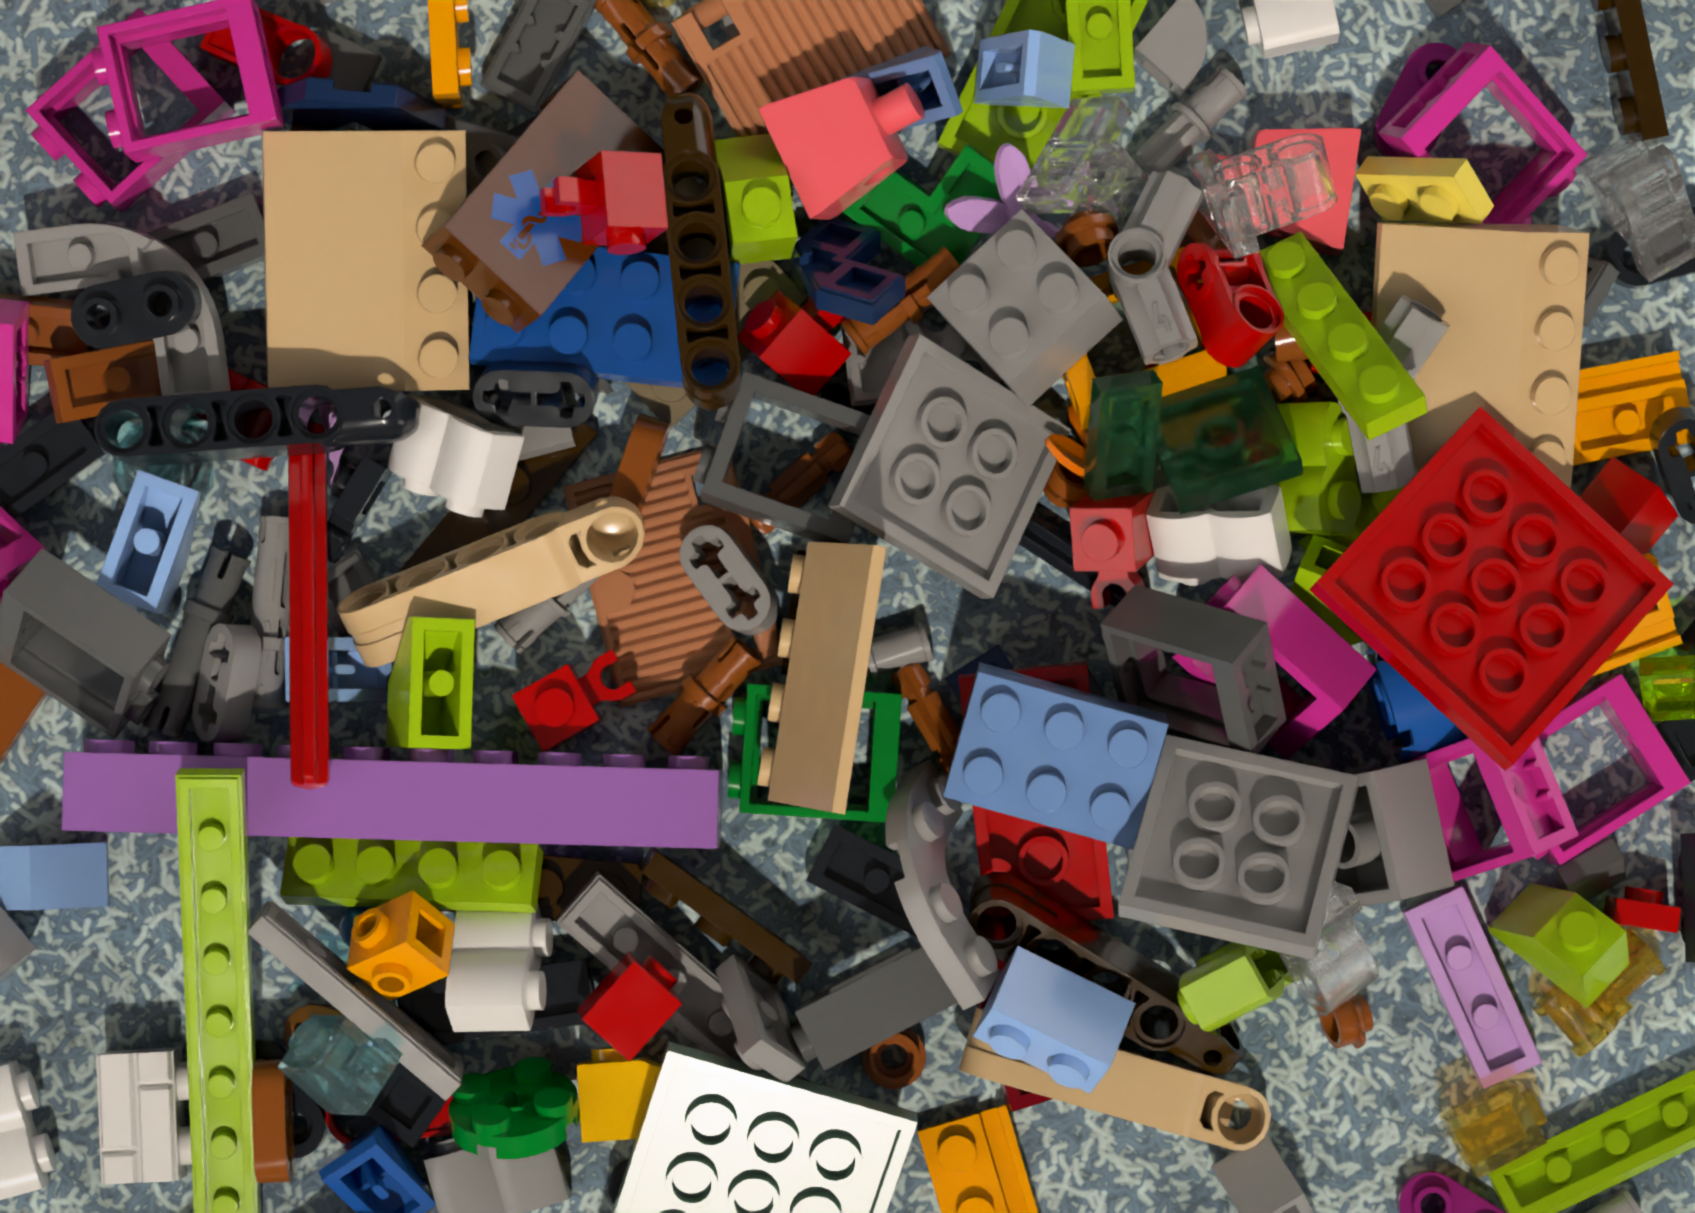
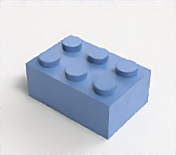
M979 662L945 781L943 797L1133 850L1168 729L1167 716L1161 712Z

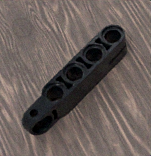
M323 385L127 398L112 401L101 409L95 419L94 433L96 441L104 451L126 465L137 467L331 453L349 446L390 444L407 439L418 429L419 403L406 395L381 386L333 390ZM325 404L335 405L337 418L333 427L324 433H311L308 422L313 410ZM260 409L271 410L272 425L268 432L262 437L247 438L245 422L249 415ZM391 410V413L383 418L384 414ZM206 414L208 426L204 436L196 442L184 443L181 437L184 422L192 415ZM141 419L144 428L139 442L131 447L121 448L117 440L118 431L121 426L128 420Z

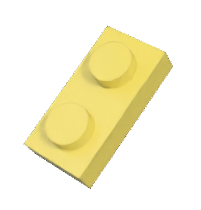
M1367 156L1355 173L1370 199L1371 206L1380 215L1382 220L1482 224L1494 207L1467 158Z

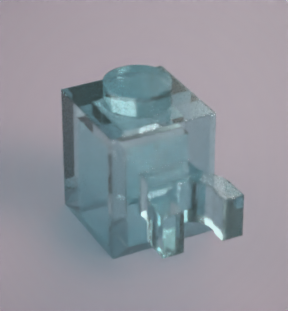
M311 1015L291 1035L288 1043L290 1049L277 1068L327 1113L365 1116L398 1065V1061L403 1053L386 1038L371 1039L344 1015Z

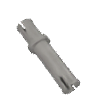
M259 516L258 550L255 563L250 625L257 630L261 639L262 656L252 708L283 710L285 637H289L288 517Z

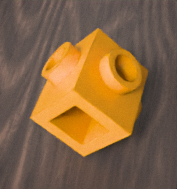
M412 890L354 917L346 969L390 1002L449 976L455 923Z

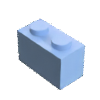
M1017 946L997 977L973 1037L989 1044L997 1054L1003 1057L1020 1059L1048 1073L1055 1082L1062 1086L1079 1088L1090 1094L1111 1067L1136 1003Z

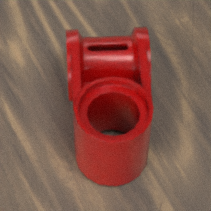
M1233 242L1226 249H1213L1206 243H1190L1184 247L1177 263V280L1201 333L1204 348L1216 362L1226 367L1238 368L1244 366L1280 330L1285 318L1283 308L1275 297L1263 268L1261 254L1256 246L1250 242ZM1236 259H1242L1243 262H1237Z

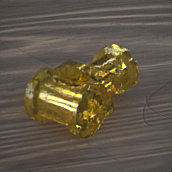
M1628 928L1626 931L1630 964L1587 1009L1557 985H1554L1533 1007V1010L1539 1017L1548 1016L1572 1042L1570 1051L1577 1058L1587 1054L1600 1044L1616 1028L1620 1019L1633 1008L1626 1000L1652 975L1661 977L1667 971V968L1658 956ZM1569 1005H1570V1006L1573 1008V1010L1583 1019L1584 1024H1583V1023L1576 1017V1015L1569 1009V1007H1568Z

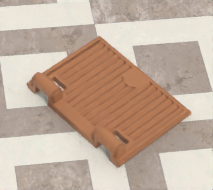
M702 0L683 11L681 16L670 22L736 137L770 134L758 110L766 104L836 82L846 76L923 46L940 50L944 58L951 55L922 0ZM728 15L738 34L711 48L702 30Z
M703 449L659 462L642 510L645 525L642 548L636 558L626 566L600 576L589 587L606 652L614 649L620 660L610 665L615 687L617 689L631 680L638 691L626 699L620 700L621 707L681 692L684 689L682 686L684 679L690 673L697 675L733 634L732 629L728 628L719 619L680 563V547L683 539L690 531L699 526L713 525L731 533L741 543L762 572L749 519L710 504L700 506L698 504L691 476L695 475ZM732 459L724 483L740 488ZM617 472L563 486L568 509L572 510L596 499L608 497ZM709 542L702 547L706 558L699 565H707L723 576L728 571L719 560L717 554L724 546L717 547ZM737 584L732 588V591L740 600L742 607L735 614L736 616L743 614L752 619L758 613L754 603L760 597V594L753 596L743 591ZM775 622L769 630L759 635H753L756 646L753 650L763 661L753 672L782 665L783 657H778L780 637Z

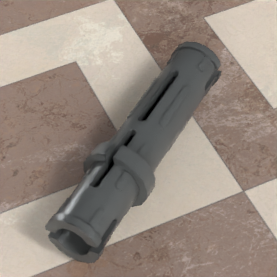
M212 546L210 558L194 599H186L182 610L188 614L169 659V668L158 687L157 692L160 696L148 716L142 722V725L157 731V728H162L170 708L171 711L162 734L178 739L182 737L183 727L194 702L207 635L211 628L218 623H232L234 615L229 613L245 571L251 563V560L240 555H232L223 577V572L232 552L216 546Z

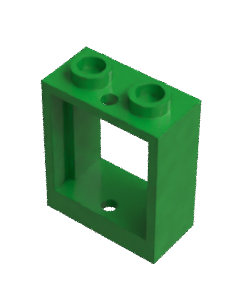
M748 684L747 697L735 696L732 735H744L742 761L730 760L728 799H740L739 813L886 822L888 805L893 794L896 792L902 694L864 692L862 709H875L869 805L847 803L845 815L768 801V798L758 797L764 702H770L773 686Z

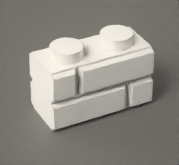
M182 1047L112 1050L96 1054L101 1184L178 1181L187 1176V1165H192L190 1126H185L184 1100H189L187 1062H183Z

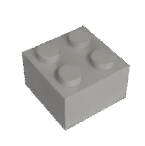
M1023 209L1014 215L926 297L954 330L1027 407L1033 404L1123 320L1106 295Z
M1427 759L1348 773L1359 776L1358 791L1327 911L1400 901L1454 886Z

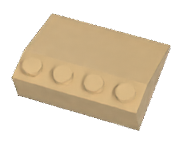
M466 130L262 131L267 387L323 385L333 390L376 386L393 391L469 390L468 288L461 282L454 281L445 276L436 267L433 256L421 246L432 233L448 221L467 198Z
M1377 222L1372 326L1378 331L1403 294L1422 303L1450 325L1414 379L1415 383L1425 394L1428 413L1407 422L1417 473L1481 406L1571 489L1590 233L1562 225Z
M808 541L806 556L793 554L788 593L800 594L796 620L783 618L778 648V657L790 658L786 684L773 682L767 720L780 723L776 748L763 747L758 776V785L770 787L768 801L845 815L886 554L885 546Z

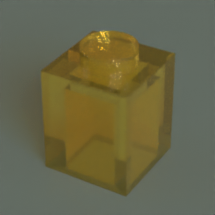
M1505 1081L1439 1116L1468 1172L1478 1179L1547 1143L1539 1129L1541 1125L1547 1123V1119L1536 1097L1529 1088L1520 1092L1517 1085L1509 1081Z

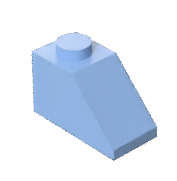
M138 470L97 585L125 603L153 613L168 615L190 555L201 492Z

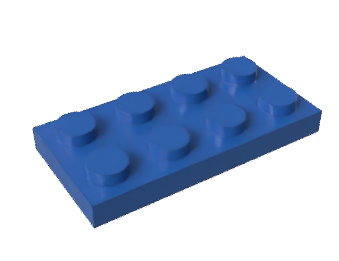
M598 247L546 311L519 333H516L511 327L493 320L485 312L481 300L477 297L469 351L470 364L489 366L494 362L504 360L569 362L582 365L591 371L596 379L684 388L669 255L646 252L615 255L608 253L607 248ZM729 262L735 311L740 263ZM702 299L694 302L687 310V314L698 322H709L720 315L722 308L711 300ZM709 361L696 368L693 376L704 385H716L727 378L728 370L718 362Z

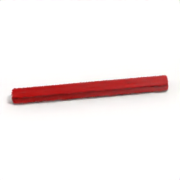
M309 420L308 426L311 433L320 434L326 432L323 424L313 423L312 420ZM327 453L288 456L290 781L294 787L304 788L305 790L327 786L330 780Z

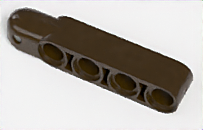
M692 92L669 95L661 115L665 154L663 178L668 219L666 233L682 383L686 396L693 404L703 409L716 410L726 407L736 398L740 390L741 373L714 126L711 111L700 95ZM689 176L698 177L708 185L706 191L695 197H684L678 194L674 187L682 178ZM693 238H704L715 246L713 253L700 260L686 257L680 249L684 243ZM702 299L711 300L722 308L720 315L709 322H698L692 319L687 314V310L694 302ZM709 361L718 362L726 367L729 374L719 384L704 385L693 376L696 368Z
M991 872L983 875L974 883L970 892L968 922L977 936L984 937L990 943L998 959L1007 963L1017 946H1020L1136 1003L1123 1035L1153 1051L1166 1050L1201 1072L1209 1075H1224L1230 1072L1244 1054L1243 1046L1231 1022L1220 1027L1221 1031L1218 1034L1215 1030L1212 1032L1203 1031L1199 1024L1195 1025L1187 1019L1177 998L1180 978L1174 973L1014 875L1006 872ZM992 906H1002L1009 909L1012 913L1005 917H993L984 910ZM1047 939H1056L1063 942L1065 946L1058 950H1047L1038 944ZM1101 972H1109L1117 975L1119 978L1110 983H1101L1092 977ZM1155 1005H1163L1171 1008L1172 1011L1164 1015H1153L1148 1013L1146 1009Z

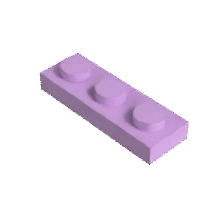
M1463 886L1454 887L1401 911L1480 1087L1483 1089L1488 1088L1543 1063Z

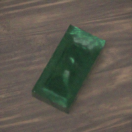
M1154 369L1092 378L1084 489L1092 501L1153 492L1163 382Z

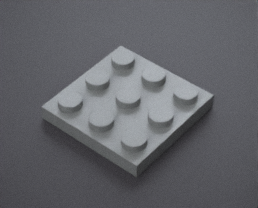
M921 334L908 336L828 507L980 599L994 598L1057 461L1046 447L1045 439L1052 434L1068 437L1071 429L1031 404L1027 407L1015 393Z
M1166 735L1118 903L1119 917L1315 960L1358 791L1359 776Z

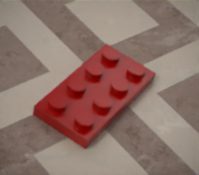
M1086 661L1008 669L1090 693ZM976 673L961 674L958 677L963 717ZM972 805L980 877L991 872H1006L1018 877L1086 920L1114 918L1106 842ZM992 906L984 910L993 917H1005L1012 913L1009 909L1002 906Z

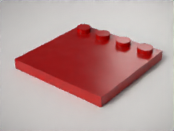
M1480 406L1309 590L1495 763L1506 771L1515 764L1674 583Z

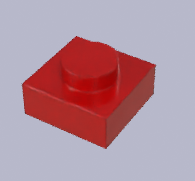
M1625 886L1624 899L1606 896L1603 913L1620 925L1678 933L1681 908L1662 905L1664 892Z

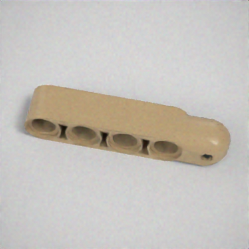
M617 496L599 498L567 512H548L363 586L347 595L339 602L336 609L348 634L353 636V643L364 665L367 667H379L395 661L408 617L475 619L476 629L566 593L584 582L626 566L636 558L643 546L645 535L643 516L635 504Z
M976 1007L958 1068L962 1072L1231 1150L1245 1151L1255 1147L1265 1137L1270 1127L1271 1112L1269 1104L1260 1092L1241 1083L1118 1047L1111 1067L1090 1094L1079 1088L1062 1086L1055 1082L1048 1073L1020 1059L1003 1057L997 1054L989 1044L973 1037L984 1008ZM1242 1100L1250 1108V1121L1241 1130H1234L1229 1126L1234 1102Z

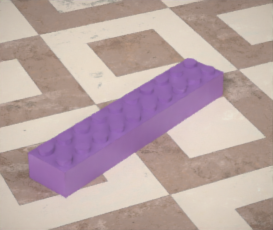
M84 739L83 752H64L62 831L178 834L175 774L179 768H245L247 836L717 849L721 847L723 770H709L710 757L668 756V769L646 768V755L603 754V767L582 766V753L538 752V765L518 764V752L473 750V763H454V750L408 748V761H390V748L344 747L343 759H330V780L327 786L305 790L304 788L294 787L290 781V745H279L278 758L262 757L263 744L214 743L213 756L198 755L199 743L149 741L148 754H135V741Z

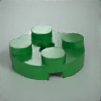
M532 1056L519 1060L513 1067L498 1069L485 1074L469 1073L463 1075L461 1085L453 1093V1098L449 1104V1117L453 1139L463 1150L478 1155L477 1145L496 1148L497 1159H520L547 1152L567 1139L566 1127L572 1122L577 1127L580 1121L578 1093L574 1083L565 1075L552 1071V1064L548 1059Z

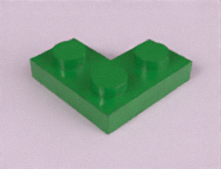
M967 144L932 194L897 169L845 209L843 213L861 226L881 232V240L917 267L939 252V249L943 246L947 248L961 266L985 233L960 229L944 214L945 207L952 200L962 196H981L1001 200L995 180V161L973 145Z

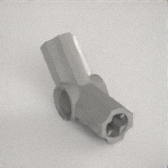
M1168 170L1165 172L1152 171L1123 231L1112 240L1107 253L1110 290L1120 301L1145 365L1159 364L1161 366L1181 359L1187 352L1198 345L1196 334L1169 267L1203 200V191L1191 184L1188 178ZM1136 259L1144 260L1153 266L1150 271L1141 275L1129 274L1122 270L1121 267L1128 261Z
M1403 294L1377 332L1414 380L1450 325L1422 303ZM1338 400L1342 412L1347 417L1362 493H1378L1406 486L1417 474L1408 423L1368 441Z

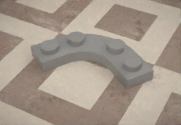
M74 224L13 232L22 296L84 289L92 285L155 271L176 270L188 275L198 286L202 298L201 313L192 327L182 333L153 339L162 396L231 391L224 336L215 303L198 273L174 249L145 232L116 224ZM160 291L155 297V308L160 314L167 315L172 308V300L166 292Z
M931 759L909 769L889 802L885 822L886 847L897 850L900 856L905 878L894 883L906 916L935 968L962 1010H966L985 1001L1000 970L997 967V958L992 946L984 937L977 936L963 913V906L958 893L950 884L946 871L945 848L950 833L964 811L960 807V801L943 797L947 777L940 775Z

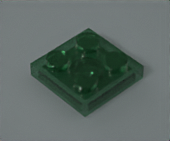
M1255 366L1138 405L1140 421L1180 515L1303 475L1302 458L1260 366Z

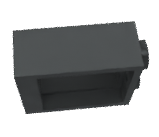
M744 371L740 382V390L736 398L726 407L717 410L715 421L725 424L718 446L716 448L705 445L693 481L704 484L701 491V502L816 542L849 543L856 523L835 510H832L830 519H826L726 484L724 480L753 398L857 434L859 436L856 445L871 415Z
M41 548L3 592L0 604V663L113 739L120 734L130 721L138 726L145 720L160 696L154 689L160 683L170 665L163 657L171 634L44 548Z
M1135 584L1118 605L1107 613L1104 621L1100 624L1118 701L1166 714L1169 724L1166 734L1259 754L1287 720L1267 622ZM1163 650L1212 664L1216 687L1167 672Z
M918 942L797 1004L795 1014L798 1020L791 1023L789 1029L805 1061L808 1063L818 1058L825 1071L958 1002L928 957L921 943Z

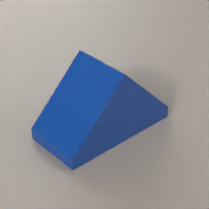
M379 1123L329 1155L318 1170L322 1181L356 1213H425L436 1206L433 1193L393 1133Z

